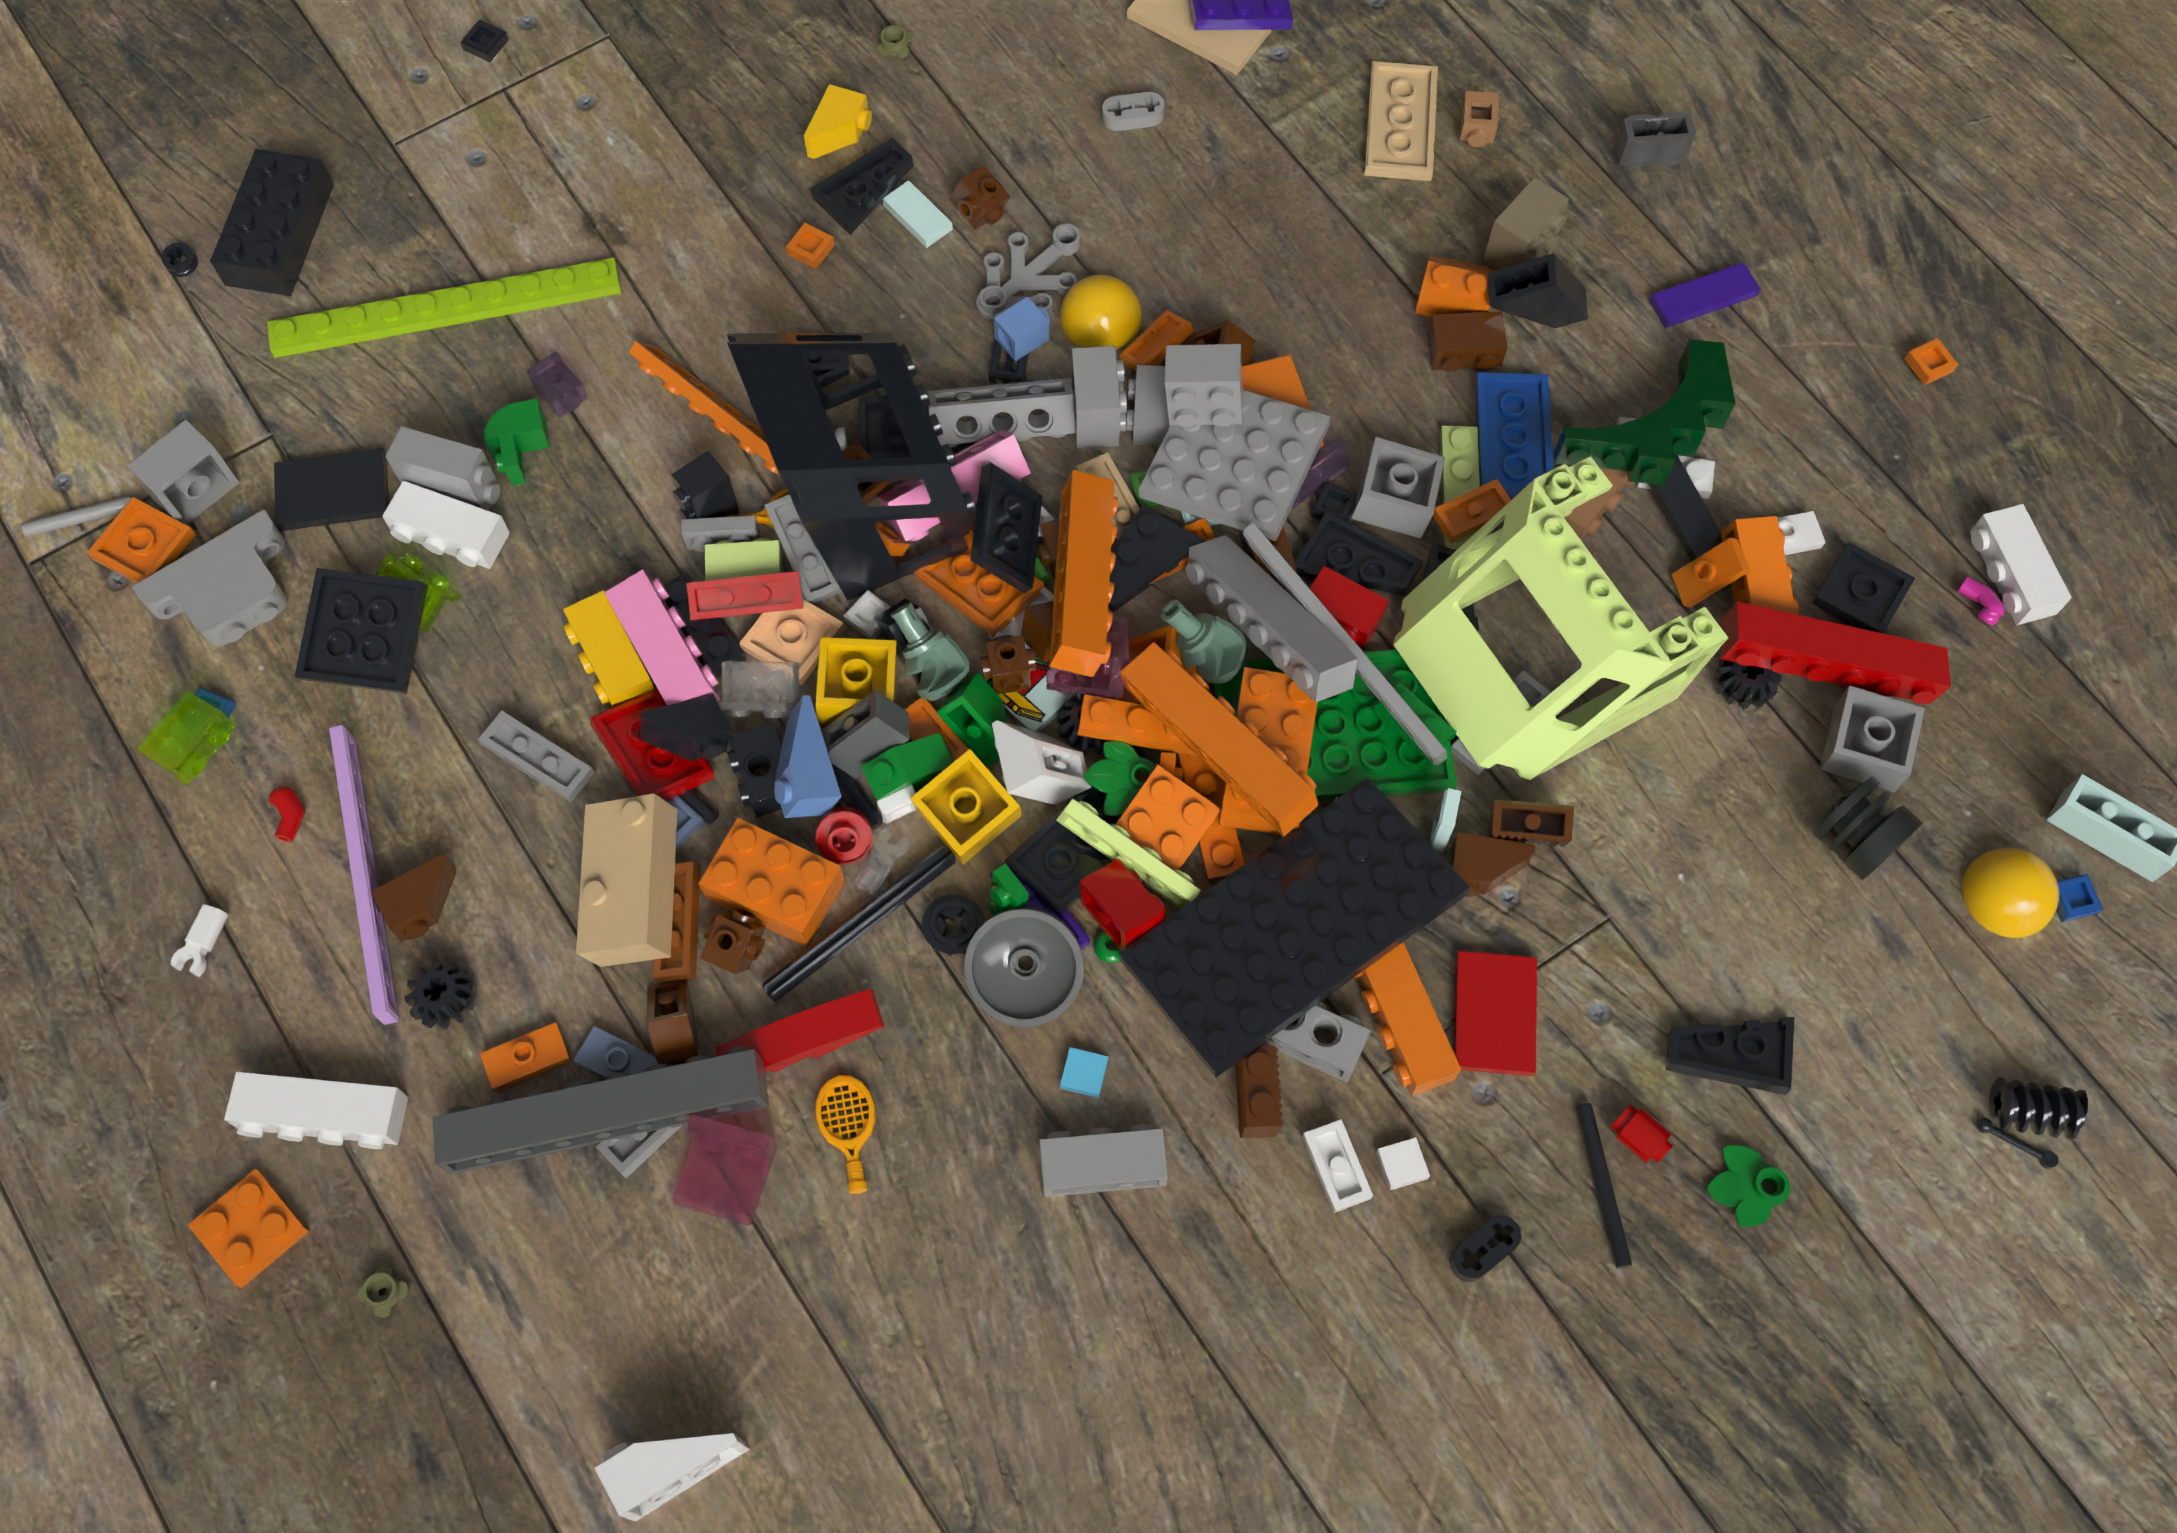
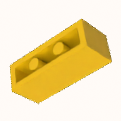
M603 590L564 608L563 611L569 622L562 626L572 645L580 643L584 652L578 654V657L587 675L595 672L599 682L593 684V687L602 705L610 702L613 708L655 689Z

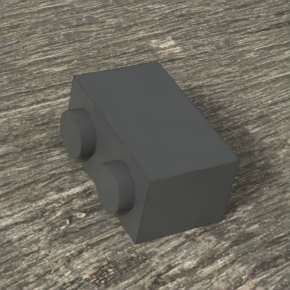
M874 690L822 730V736L831 763L853 778H858L863 774L861 766L892 747L905 744L909 740V713L877 690Z

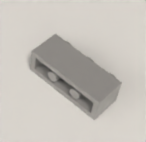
M1151 1124L1134 1125L1129 1127V1132L1113 1133L1111 1128H1096L1089 1130L1088 1135L1072 1137L1071 1132L1059 1131L1048 1134V1139H1040L1044 1197L1167 1186L1168 1174L1163 1129H1153Z

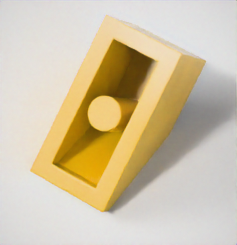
M829 84L804 134L807 157L815 159L858 142L863 130H868L872 120V111L868 108L867 95Z

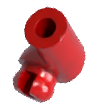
M280 786L269 794L270 804L275 805L282 817L274 836L282 841L293 843L306 810L296 791L287 786Z

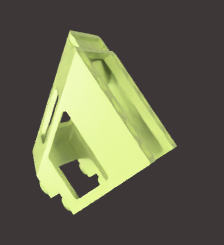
M1591 456L1570 467L1565 463L1535 478L1402 600L1401 610L1405 614L1402 630L1395 635L1393 643L1448 724L1457 731L1456 735L1477 765L1488 769L1496 764L1514 768L1519 777L1528 780L1539 776L1677 699L1728 639V636L1706 607L1685 618L1679 616L1649 632L1564 517L1570 515L1573 511L1572 509L1611 490L1613 486ZM1504 520L1502 529L1488 535ZM1519 579L1524 583L1582 664L1578 671L1535 707L1530 706L1461 610ZM1601 678L1623 682L1556 719L1558 713Z

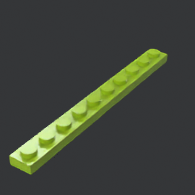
M613 257L267 321L269 347L274 358L622 294L617 264Z

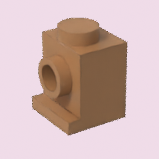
M1465 91L1460 111L1461 141H1468V144L1473 147H1482L1487 143L1494 142L1498 127L1499 93ZM1471 107H1485L1488 108V111L1471 109Z

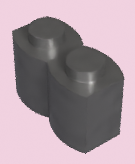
M1669 112L1658 117L1649 114H1636L1625 118L1615 143L1619 165L1637 168L1649 165L1650 163L1676 165L1685 161L1695 137L1692 116L1683 112Z

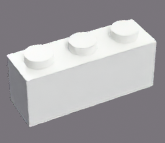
M402 481L382 516L391 530L390 534L397 540L404 543L413 541L422 544L427 550L437 555L447 553L455 556L460 562L470 567L480 565L490 569L510 534L501 515L406 481Z
M2024 504L1981 516L1969 532L1971 534V541L1974 548L1980 552L1987 566V574L1990 580L1995 582L2003 598L2005 610L2011 614L2016 626L2057 615L2072 597Z

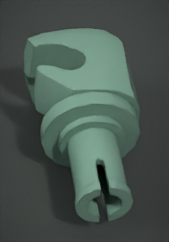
M1172 600L1163 608L1162 612L1164 614H1161V618L1179 633L1177 645L1180 649L1185 668L1197 666L1199 675L1205 682L1218 684L1230 681L1239 672L1246 651V641L1244 635L1236 627L1217 616H1211L1207 613L1194 616L1179 600Z
M909 602L891 613V617L894 618L908 641L906 647L902 650V654L906 659L904 675L907 677L922 672L921 681L917 689L919 696L930 701L939 700L961 683L969 672L970 663L958 644L948 634H943L940 629L927 630L914 609V605L912 602Z

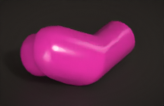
M1966 576L1957 592L1982 605L1983 608L1978 613V618L1990 625H1995L2000 615L2004 616V605L1991 588Z

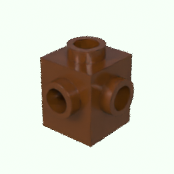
M984 165L961 178L949 199L957 207L960 214L976 230L986 223L991 226L998 222L1005 214L1003 208L1011 196Z
M1003 635L995 638L993 641L986 642L987 656L980 657L983 677L984 679H991L993 690L997 694L1030 689V671L1037 669L1033 648H1025L1023 636Z
M734 908L733 911L717 914V917H713L706 927L704 938L707 939L700 958L733 974L749 970L752 960L755 961L763 950L765 939L762 938L766 926L755 922L756 916L742 909Z

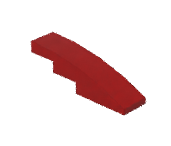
M868 989L793 1014L717 1046L715 1050L718 1057L726 1055V1051L736 1047H747L750 1050L755 1049L764 1061L765 1072H777L807 1057L817 1059L885 1027L874 991Z

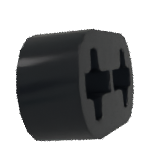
M1504 1215L1496 1216L1463 1241L1451 1255L1450 1266L1454 1275L1462 1281L1475 1282L1510 1255L1520 1244L1522 1237L1521 1229L1517 1222ZM1495 1226L1499 1231L1504 1228L1508 1229L1510 1235L1507 1237V1241L1510 1245L1507 1246L1502 1241L1491 1249L1487 1242L1495 1235V1230L1492 1227ZM1480 1249L1485 1255L1476 1263L1479 1271L1476 1272L1472 1267L1465 1270L1461 1266V1263L1464 1261V1256L1461 1253L1465 1252L1466 1255L1471 1256Z

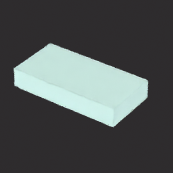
M909 180L883 199V206L926 248L953 230L952 222Z
M1450 788L1445 790L1434 816L1429 844L1439 854H1443L1455 826L1461 791Z

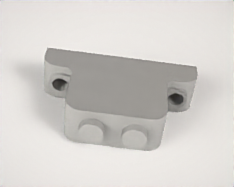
M263 509L132 586V589L156 618L169 619L181 612H185L194 627L210 645L224 646L239 640L246 632L261 623L271 621L286 607L287 595L267 567L268 561L283 550L285 539Z

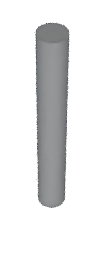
M133 496L21 523L22 532L25 537H30L120 513Z

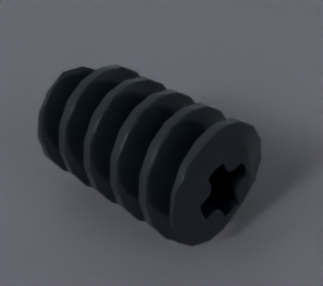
M1999 1077L1991 1087L1989 1107L1992 1116L1998 1117L1999 1126L2003 1130H2008L2013 1120H2015L2016 1130L2024 1133L2031 1122V1129L2036 1135H2041L2047 1125L2049 1135L2057 1138L2064 1127L2065 1137L2069 1140H2074L2077 1138L2087 1117L2088 1097L2086 1091L2082 1089L2075 1092L2074 1089L2069 1087L2058 1089L2057 1086L2049 1084L2042 1087L2041 1084L2036 1082L2025 1084L2024 1081L2016 1079L2009 1082L2008 1079Z

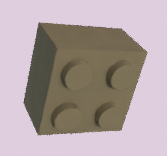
M1534 177L1494 221L1483 264L1489 268L1500 270L1542 257L1544 253L1551 254L1561 239L1558 232L1568 218L1565 211L1569 198Z

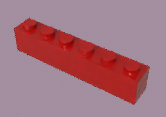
M1738 601L1720 620V627L1728 636V639L1721 646V659L1737 662L1743 666L1770 669L1780 674L1788 673L1806 677L1812 681H1825L1843 685L1845 688L1853 686L1866 691L1876 692L1883 696H1894L1912 700L1918 704H1931L1951 687L1948 650L1946 647Z

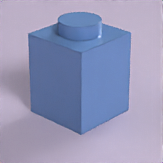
M1027 296L994 317V337L1016 362L1049 341L1050 317L1042 306H1036Z

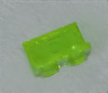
M387 553L375 575L422 581L428 585L420 631H429L446 600L457 602L461 595L450 588L452 585L450 580L434 572L431 574L423 568L425 563L416 556L405 553L404 556Z
M186 690L136 750L145 758L171 773L179 782L188 785L193 778L203 772L206 762L216 750L227 743L235 726L222 711Z

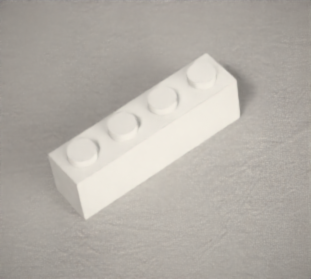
M236 1072L224 1120L237 1128V1134L247 1137L261 1138L263 1132L278 1133V1138L288 1141L300 1142L303 1140V1136L318 1137V1142L328 1145H343V1140L358 1141V1145L364 1148L383 1149L384 1144L398 1145L409 1097L397 1087Z

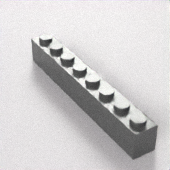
M736 1047L726 1051V1055L718 1057L694 1056L688 1058L684 1064L675 1066L656 1064L646 1068V1072L633 1075L625 1072L608 1075L606 1080L600 1082L576 1081L569 1083L566 1089L552 1092L546 1089L533 1090L528 1092L526 1097L515 1100L496 1098L489 1100L486 1106L477 1108L467 1106L453 1107L447 1110V1114L432 1117L435 1165L452 1175L598 1144L605 1140L631 1137L638 1133L655 1132L657 1129L674 1128L768 1108L769 1100L764 1061L755 1049L750 1050L747 1047Z

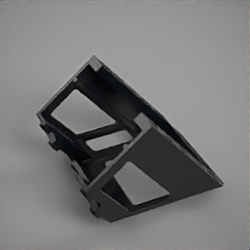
M892 333L727 334L729 340L727 342L778 473L791 496L802 524L847 601L863 595L867 590H875L908 576L922 567L936 564L969 549L964 536L970 534L969 530L974 529L975 524L971 514L976 512V507L969 491L961 493L950 468L957 465L949 444L941 446L938 440V436L944 434L936 414L928 416L925 410V406L931 403L923 384L915 386L912 377L918 375L905 343L898 346ZM865 354L871 358L877 372L875 375L827 395L824 393L806 355ZM883 387L909 447L911 456L846 459L825 411ZM920 480L924 483L931 501L929 504L869 507L864 503L857 486L859 483ZM938 517L949 539V543L896 565L875 523L887 520Z

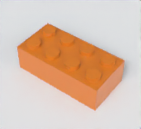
M1244 667L1236 718L1242 723L1247 720L1253 724L1262 736L1260 740L1269 748L1273 745L1278 747L1288 758L1289 763L1287 765L1296 773L1302 770L1307 774L1317 702L1315 703L1303 690H1300L1295 682L1285 673ZM1226 783L1220 818L1221 826L1281 835ZM1297 824L1292 830L1298 829L1299 824Z

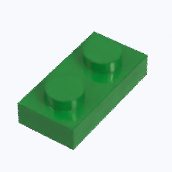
M1399 682L1394 687L1396 692L1443 747L1455 737L1457 731ZM1379 701L1374 706L1372 713L1430 762Z
M1005 863L992 871L990 903L988 904L991 914L994 916L1009 909L1027 908L1029 893Z

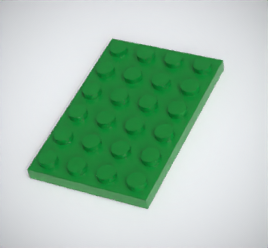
M1397 650L1363 652L1393 688L1400 682L1447 722ZM1271 659L1243 661L1239 672L1230 681L1220 684L1213 683L1215 699L1219 696L1223 697L1233 707L1235 711L1234 716L1237 717L1244 667L1284 673L1275 666ZM1355 673L1352 689L1317 702L1307 775L1317 786L1315 789L1317 801L1335 800L1336 797H1341L1366 778H1369L1385 796L1444 792L1448 788L1456 789L1457 781L1450 742L1444 747L1448 757L1438 766H1434L1431 761L1428 762L1372 713L1374 706L1379 700L1357 673Z

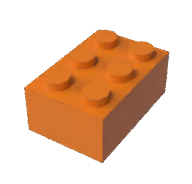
M737 817L698 884L707 900L729 911L737 908L750 912L756 916L755 922L808 948L842 889L845 879L840 865Z

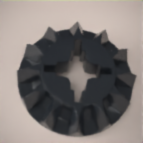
M949 894L939 897L928 906L923 915L922 930L924 938L934 951L946 953L948 956L959 953L966 954L973 935L985 922L984 915L978 904L966 896ZM962 915L960 925L964 933L954 930L946 936L947 925L943 922L942 918L955 921Z

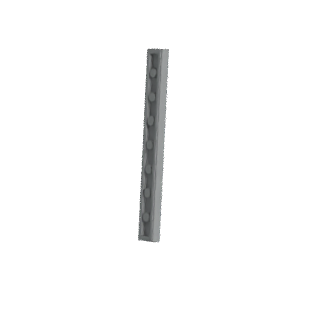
M1253 522L1243 530V536L1250 548L1288 593L1358 658L1357 675L1434 766H1438L1448 757L1445 748Z

